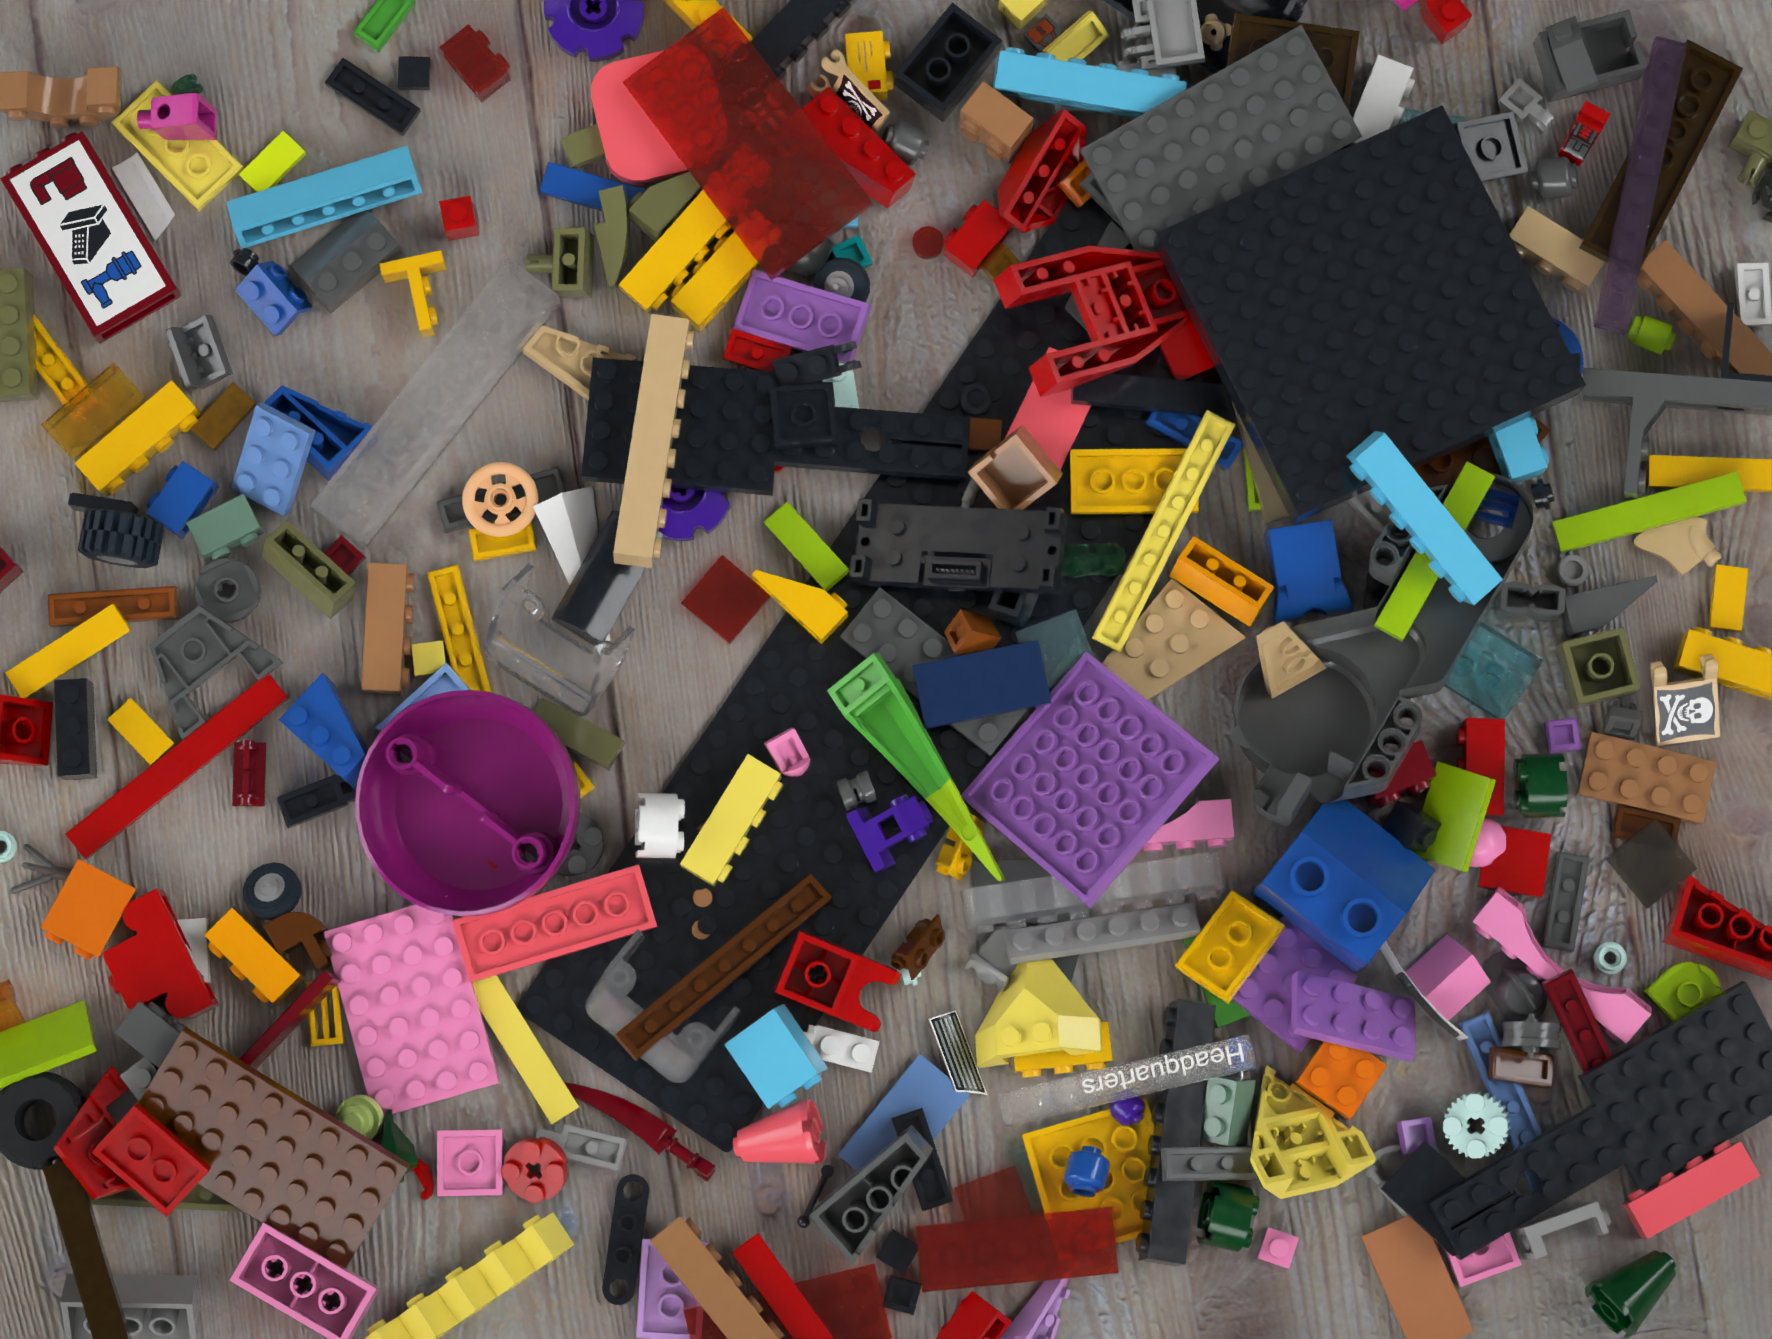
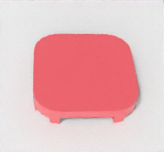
M689 47L667 49L614 61L603 66L595 74L591 84V101L606 164L611 175L613 174L620 181L635 187H644V183L678 176L712 162L719 164L725 157L729 148V129L714 70L709 59L700 51Z

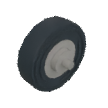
M835 258L827 261L823 268L817 272L814 278V287L866 302L870 293V280L867 271L860 263L850 258Z
M273 862L256 868L246 878L243 886V899L248 909L261 919L273 920L285 913L291 912L301 897V883L292 869L281 863Z

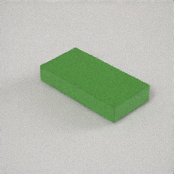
M377 0L353 31L354 36L379 53L416 5L415 0Z

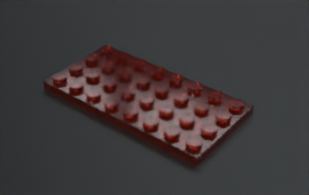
M724 7L622 82L771 281L873 206L870 198Z

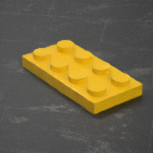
M1187 448L1070 449L1071 514H1154ZM1199 498L1191 513L1199 512Z

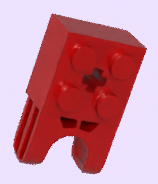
M798 929L774 986V991L869 1031L877 1032L880 1029L881 1022L877 1015L865 1010L860 1005V991L863 986L874 981L889 985L897 984L902 974L892 967ZM822 965L821 970L825 972L824 977H817L815 981L811 980L812 975L808 973L809 969Z

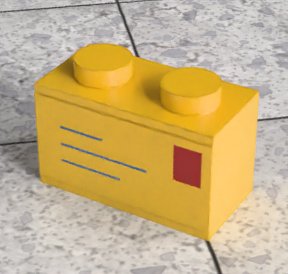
M883 31L845 34L848 69L879 101H886L888 90H893L892 71H886L885 60H891L890 42L883 41Z

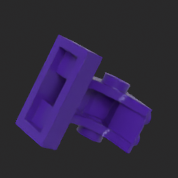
M907 794L892 800L890 802L892 808L874 818L867 807L858 808L846 814L874 872L886 870L896 864L889 851L891 847L905 839L913 843L927 835L926 831L929 830L930 823L933 820L924 800L918 802L915 796L908 798ZM894 816L902 832L887 839L880 824Z

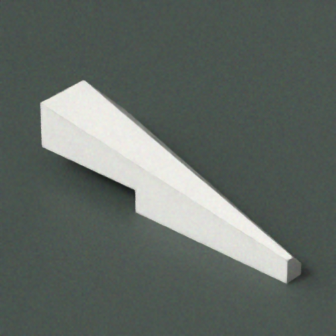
M592 486L560 493L533 506L569 585L598 536ZM610 633L607 635L604 643L598 644L602 655L612 651Z

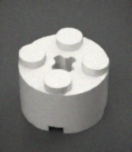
M637 793L636 801H642V805H639V809H635V845H641V850L635 852L636 858H676V854L684 850V832H678V821L684 819V799H678L677 794Z

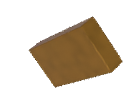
M232 382L190 429L216 451L258 404Z

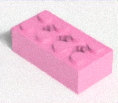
M267 1223L262 1224L229 1280L328 1339H352L381 1289ZM282 1261V1267H284L283 1274H276L274 1276L272 1274L274 1269L270 1268L272 1262ZM310 1277L312 1280L310 1283L313 1284L312 1289L301 1292L302 1285L298 1284L299 1280ZM338 1293L340 1296L338 1300L341 1301L339 1307L330 1309L328 1307L330 1302L326 1301L327 1296Z

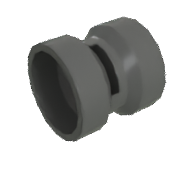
M867 770L858 773L856 778L850 780L843 778L836 781L846 811L856 808L857 804L862 802L869 804L877 801Z

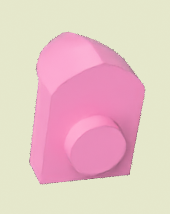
M791 727L764 743L781 774L801 776L808 769L811 760L795 728Z

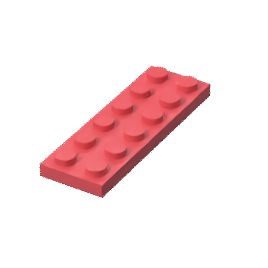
M639 864L531 896L521 903L500 912L483 916H466L452 920L470 983L658 927Z

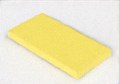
M156 80L111 123L200 212L244 170V167L217 140H165L152 129H140L137 123L138 111L151 110V100L154 97L171 95Z

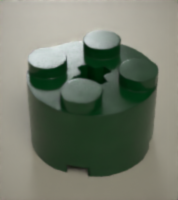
M1562 753L1522 754L1520 759H1514V777L1519 778L1520 789L1514 791L1515 810L1519 809V813L1523 814L1524 818L1565 817L1566 813L1560 807H1567L1568 783L1567 771H1560L1559 762H1565Z
M1209 1181L1208 1185L1213 1186L1211 1193L1204 1192L1197 1228L1203 1229V1237L1197 1236V1242L1202 1245L1239 1252L1242 1247L1249 1248L1253 1237V1229L1249 1227L1252 1215L1255 1216L1258 1212L1259 1196H1254L1250 1187L1222 1181Z

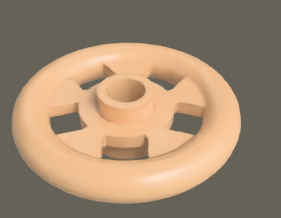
M508 462L489 463L477 469L466 482L462 494L463 510L468 521L480 532L494 537L511 536L523 530L534 518L536 512L533 506L538 504L539 501L538 490L532 477L521 467ZM504 474L506 476V484L492 485L491 476ZM521 484L526 496L516 499V494L512 487ZM478 488L487 490L484 502L475 501V494ZM498 495H504L507 500L505 504L497 505L495 498ZM514 507H517L521 514L517 519L510 522L506 514L510 513ZM487 509L491 513L498 515L494 524L482 517Z

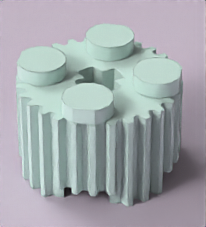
M1471 1092L1470 1095L1466 1093L1463 1097L1457 1098V1101L1452 1102V1106L1447 1108L1449 1113L1444 1115L1446 1119L1443 1121V1131L1446 1134L1445 1138L1450 1139L1448 1144L1454 1145L1452 1149L1459 1150L1458 1154L1465 1153V1157L1481 1159L1484 1155L1488 1157L1491 1153H1496L1497 1149H1500L1507 1141L1505 1137H1508L1510 1134L1507 1131L1511 1129V1126L1508 1125L1511 1120L1506 1117L1509 1114L1504 1110L1506 1106H1501L1502 1101H1496V1096L1489 1097V1093L1482 1095V1092L1477 1094ZM1471 1117L1474 1120L1478 1118L1484 1120L1485 1123L1482 1127L1485 1130L1483 1133L1478 1130L1473 1132L1469 1126L1472 1124L1469 1123Z

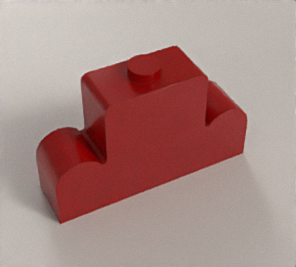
M156 888L127 904L123 912L124 923L129 929L136 931L137 934L103 953V958L112 974L108 977L109 982L116 994L121 993L127 1007L133 1009L139 1001L149 1004L151 1001L155 1003L166 997L165 1005L170 1015L181 1019H193L219 1006L208 982L204 983V976L197 970L187 947L190 950L191 948L164 890Z

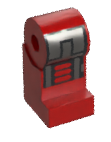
M1585 101L1557 156L1567 157L1571 163H1576V166L1580 167L1611 114Z

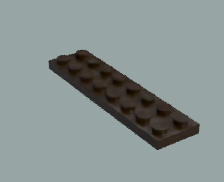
M1687 39L1579 249L1633 277L1638 275L1743 70L1742 67Z

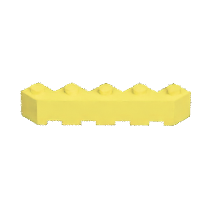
M554 1212L543 1219L538 1214L522 1225L525 1231L503 1245L499 1240L485 1249L486 1257L465 1271L460 1266L445 1276L447 1283L427 1297L420 1293L406 1303L409 1309L387 1324L384 1319H381L369 1327L367 1331L370 1335L365 1339H438L454 1326L490 1304L494 1299L530 1277L531 1274L551 1263L575 1244Z

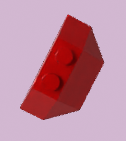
M1060 109L1029 134L998 187L999 216L1021 233L1055 223L1054 221L1069 199L1057 184L1084 159L1079 150L1086 146V126L1065 109Z

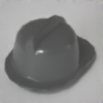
M1503 951L1493 954L1483 967V971L1491 981L1485 987L1486 991L1507 1020L1511 1022L1523 1021V1019H1528V1013H1535V1019H1538L1544 1013L1547 1006V994L1542 981L1531 975L1526 970L1527 964L1518 957L1514 960Z

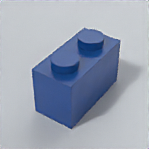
M184 461L181 462L179 467L175 465L169 471L165 479L167 484L161 492L157 491L152 495L147 504L149 509L146 512L150 518L164 525L166 529L181 539L189 531L186 522L198 517L219 488L213 480Z

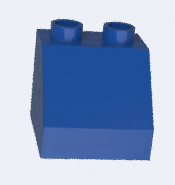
M1341 800L1320 804L1252 891L1251 895L1279 917L1284 916L1355 973L1370 962L1407 914L1436 869L1349 801Z

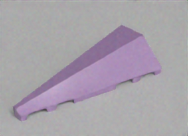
M1075 1257L1061 1260L1000 1339L1055 1338L1061 1320L1057 1317L1062 1299H1068L1071 1290L1067 1288L1072 1270L1079 1268L1080 1265Z

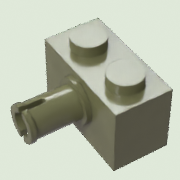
M1751 110L1742 119L1728 145L1729 148L1748 157L1741 173L1737 177V180L1743 184L1751 173L1746 184L1748 187H1756L1765 166L1772 170V121Z
M554 228L553 255L527 254L526 261L530 262V264H525L527 274L553 273L552 291L561 298H592L594 235L586 228Z

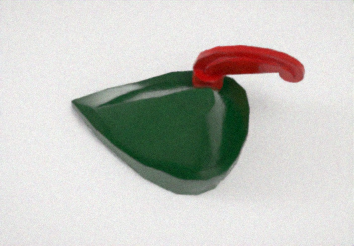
M387 1109L382 1147L410 1163L406 1173L409 1171L415 1172L424 1188L420 1193V1197L422 1200H428L434 1192L432 1173L428 1165L417 1158L414 1145L394 1123L392 1109ZM404 1176L402 1177L399 1183L404 1182Z

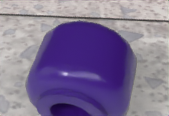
M1133 1091L1121 1092L1110 1105V1114L1122 1126H1130L1133 1123L1136 1125L1144 1118L1145 1103Z

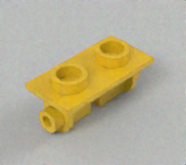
M972 815L978 829L980 830L983 836L984 822L976 816ZM950 827L946 838L956 843L954 847L943 843L935 863L938 866L936 872L945 876L950 875L961 882L963 876L970 870L973 852Z

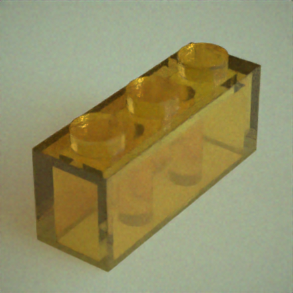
M113 362L41 425L68 456L73 459L76 456H82L87 453L93 445L92 442L100 435L104 436L110 433L122 416L136 411L141 405L140 401L145 396Z

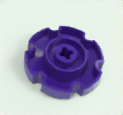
M544 0L545 20L554 22L548 29L551 38L561 50L574 58L579 53L586 52L589 61L597 62L609 60L622 54L625 51L622 43L627 39L635 41L641 32L644 22V4L641 1ZM592 8L593 10H597L599 8L600 13L596 14L595 12H591L589 14L588 9Z
M671 488L670 497L663 498L662 509H667L665 528H659L658 531L664 534L662 538L672 541L694 540V532L697 529H703L709 534L721 524L729 511L730 502L723 498L726 492L686 489L687 494L681 496L679 492H676L677 488Z

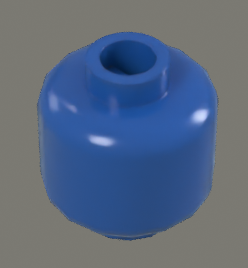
M1082 1146L1081 1150L1073 1151L1069 1154L1064 1181L1070 1187L1072 1193L1083 1197H1094L1097 1192H1101L1106 1186L1110 1167L1109 1161L1101 1155L1100 1149L1092 1146Z

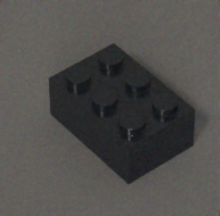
M952 2L895 72L894 85L944 122L999 54L1002 40Z

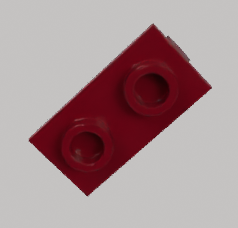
M254 740L234 742L232 806L265 807L266 742H254Z

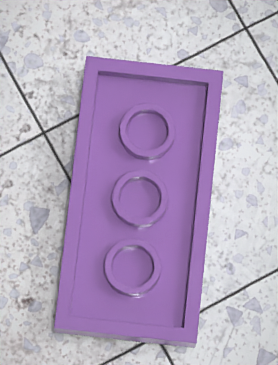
M753 269L733 329L803 352L834 344V346L855 341L857 348L853 349V351L836 353L838 362L845 364L854 360L872 306L869 303Z
M1296 971L1292 975L1291 1034L1410 1062L1415 1057V999Z

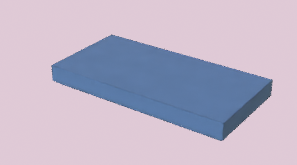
M919 1054L838 1153V1156L855 1170H859L897 1137L891 1118L919 1108H923L934 1140L970 1094L967 1092H956L952 1080Z

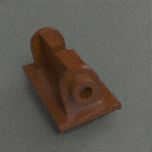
M936 914L932 921L929 919L919 920L906 937L907 943L902 942L892 955V966L898 970L902 968L908 969L911 980H914L920 971L927 966L929 959L944 942L945 932L942 929L938 914Z

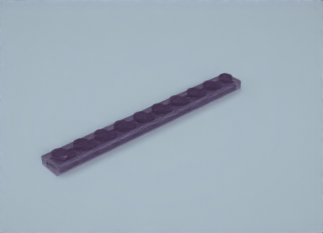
M1658 36L1653 41L1593 327L1622 335H1625L1628 330L1687 45L1685 43Z

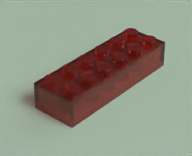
M1114 1205L920 1224L916 1226L922 1292L1117 1274L1121 1271Z

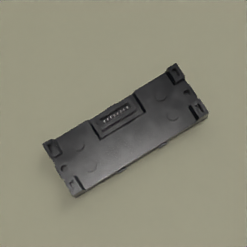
M858 499L856 521L859 523L856 555L851 557L849 575L858 585L910 587L914 589L934 588L964 592L965 590L994 591L995 593L1016 592L1033 593L1036 595H1060L1068 516L1062 508L1047 507L1046 511L879 504L871 499Z

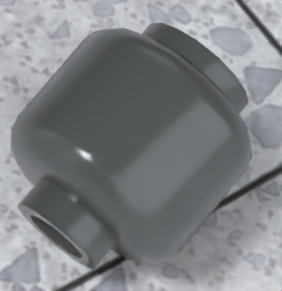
M898 120L893 125L888 124L882 136V140L908 166L913 165L918 158L924 159L928 151L929 141L925 140L924 129L903 120Z
M1567 157L1542 159L1537 164V171H1531L1533 190H1539L1540 195L1544 199L1569 197L1572 195L1573 189L1578 188L1576 163H1571Z

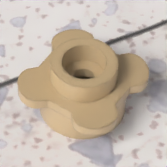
M1208 14L1205 17V23L1200 28L1202 41L1210 45L1211 50L1219 51L1223 48V41L1226 36L1231 35L1232 26L1229 23L1224 24L1218 20L1216 14ZM1213 29L1217 31L1216 35L1211 34Z

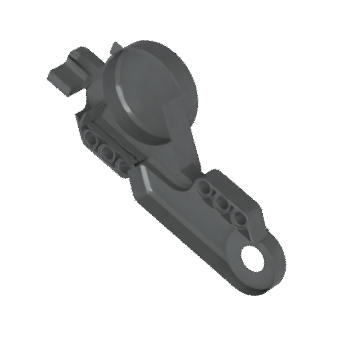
M1490 473L1495 476V479L1481 504H1489L1499 509L1504 517V527L1499 534L1490 538L1478 537L1468 527L1465 531L1503 579L1475 605L1464 601L1458 602L1448 590L1451 586L1444 577L1442 579L1438 578L1403 642L1375 628L1374 625L1416 552L1409 542L1411 535L1405 528L1400 530L1389 519L1372 547L1369 559V573L1371 576L1389 586L1379 605L1366 610L1290 627L1327 668L1273 699L1265 688L1260 658L1247 670L1236 693L1234 710L1235 729L1230 735V740L1239 744L1248 760L1264 773L1253 796V804L1259 814L1277 824L1290 826L1307 797L1326 804L1380 793L1389 786L1419 735L1421 728L1422 711L1418 705L1407 699L1434 694L1443 688L1529 540L1533 524V508L1529 497L1517 483L1512 480L1510 481L1509 478L1502 475ZM1448 484L1430 489L1443 504L1453 485L1448 490ZM1400 533L1405 535L1406 538L1396 539L1392 535ZM1385 558L1391 563L1383 565L1377 562V560ZM1401 718H1410L1414 721V724L1404 725L1399 720ZM1395 744L1399 750L1388 751L1384 748V745ZM1379 770L1384 775L1380 778H1375L1369 775L1368 772Z

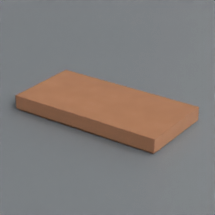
M1409 1216L1403 1217L1360 1236L1405 1339H1459L1475 1332L1434 1239Z

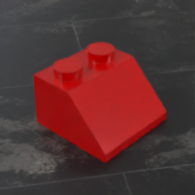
M0 694V764L48 766L53 702Z

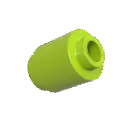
M1635 315L1626 339L1633 341V345L1661 355L1664 349L1670 351L1676 333L1671 332L1673 327L1671 324L1643 315V317Z

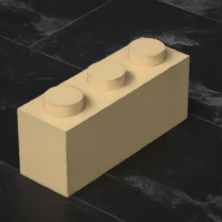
M1527 206L1509 234L1521 259L1526 258L1534 263L1535 268L1546 276H1551L1552 274L1562 281L1561 284L1566 289L1574 293L1579 291L1584 294L1604 264V261L1579 249L1583 239L1530 206Z

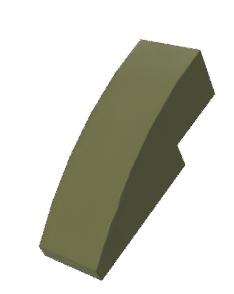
M623 185L598 191L606 222L593 225L608 286L611 289L618 288L629 250V204L626 188Z
M544 698L541 699L534 711L553 728L568 750L581 757H585L610 771L625 745L624 740Z

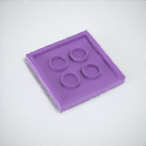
M1281 916L1278 920L1285 924L1284 931L1232 998V1001L1292 1049L1300 1053L1312 1038L1291 1034L1292 975L1296 971H1301L1351 984L1355 982L1358 975L1284 916Z

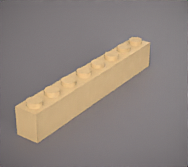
M651 314L613 551L615 564L653 568L654 558L660 559L662 539H657L659 528H665L667 509H662L663 498H669L672 479H667L668 468H674L676 449H671L673 438H679L681 419H676L677 408L683 409L686 390L681 389L682 379H688L690 360H685L686 350L693 349L695 331L689 330V319Z

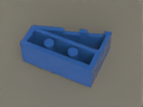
M283 385L264 402L266 405L316 430L307 462L329 482L374 439V426L347 417L345 413L322 406L318 401Z
M322 673L280 717L279 721L356 790L361 766L369 749L362 735L358 732L349 710L345 707L336 685Z

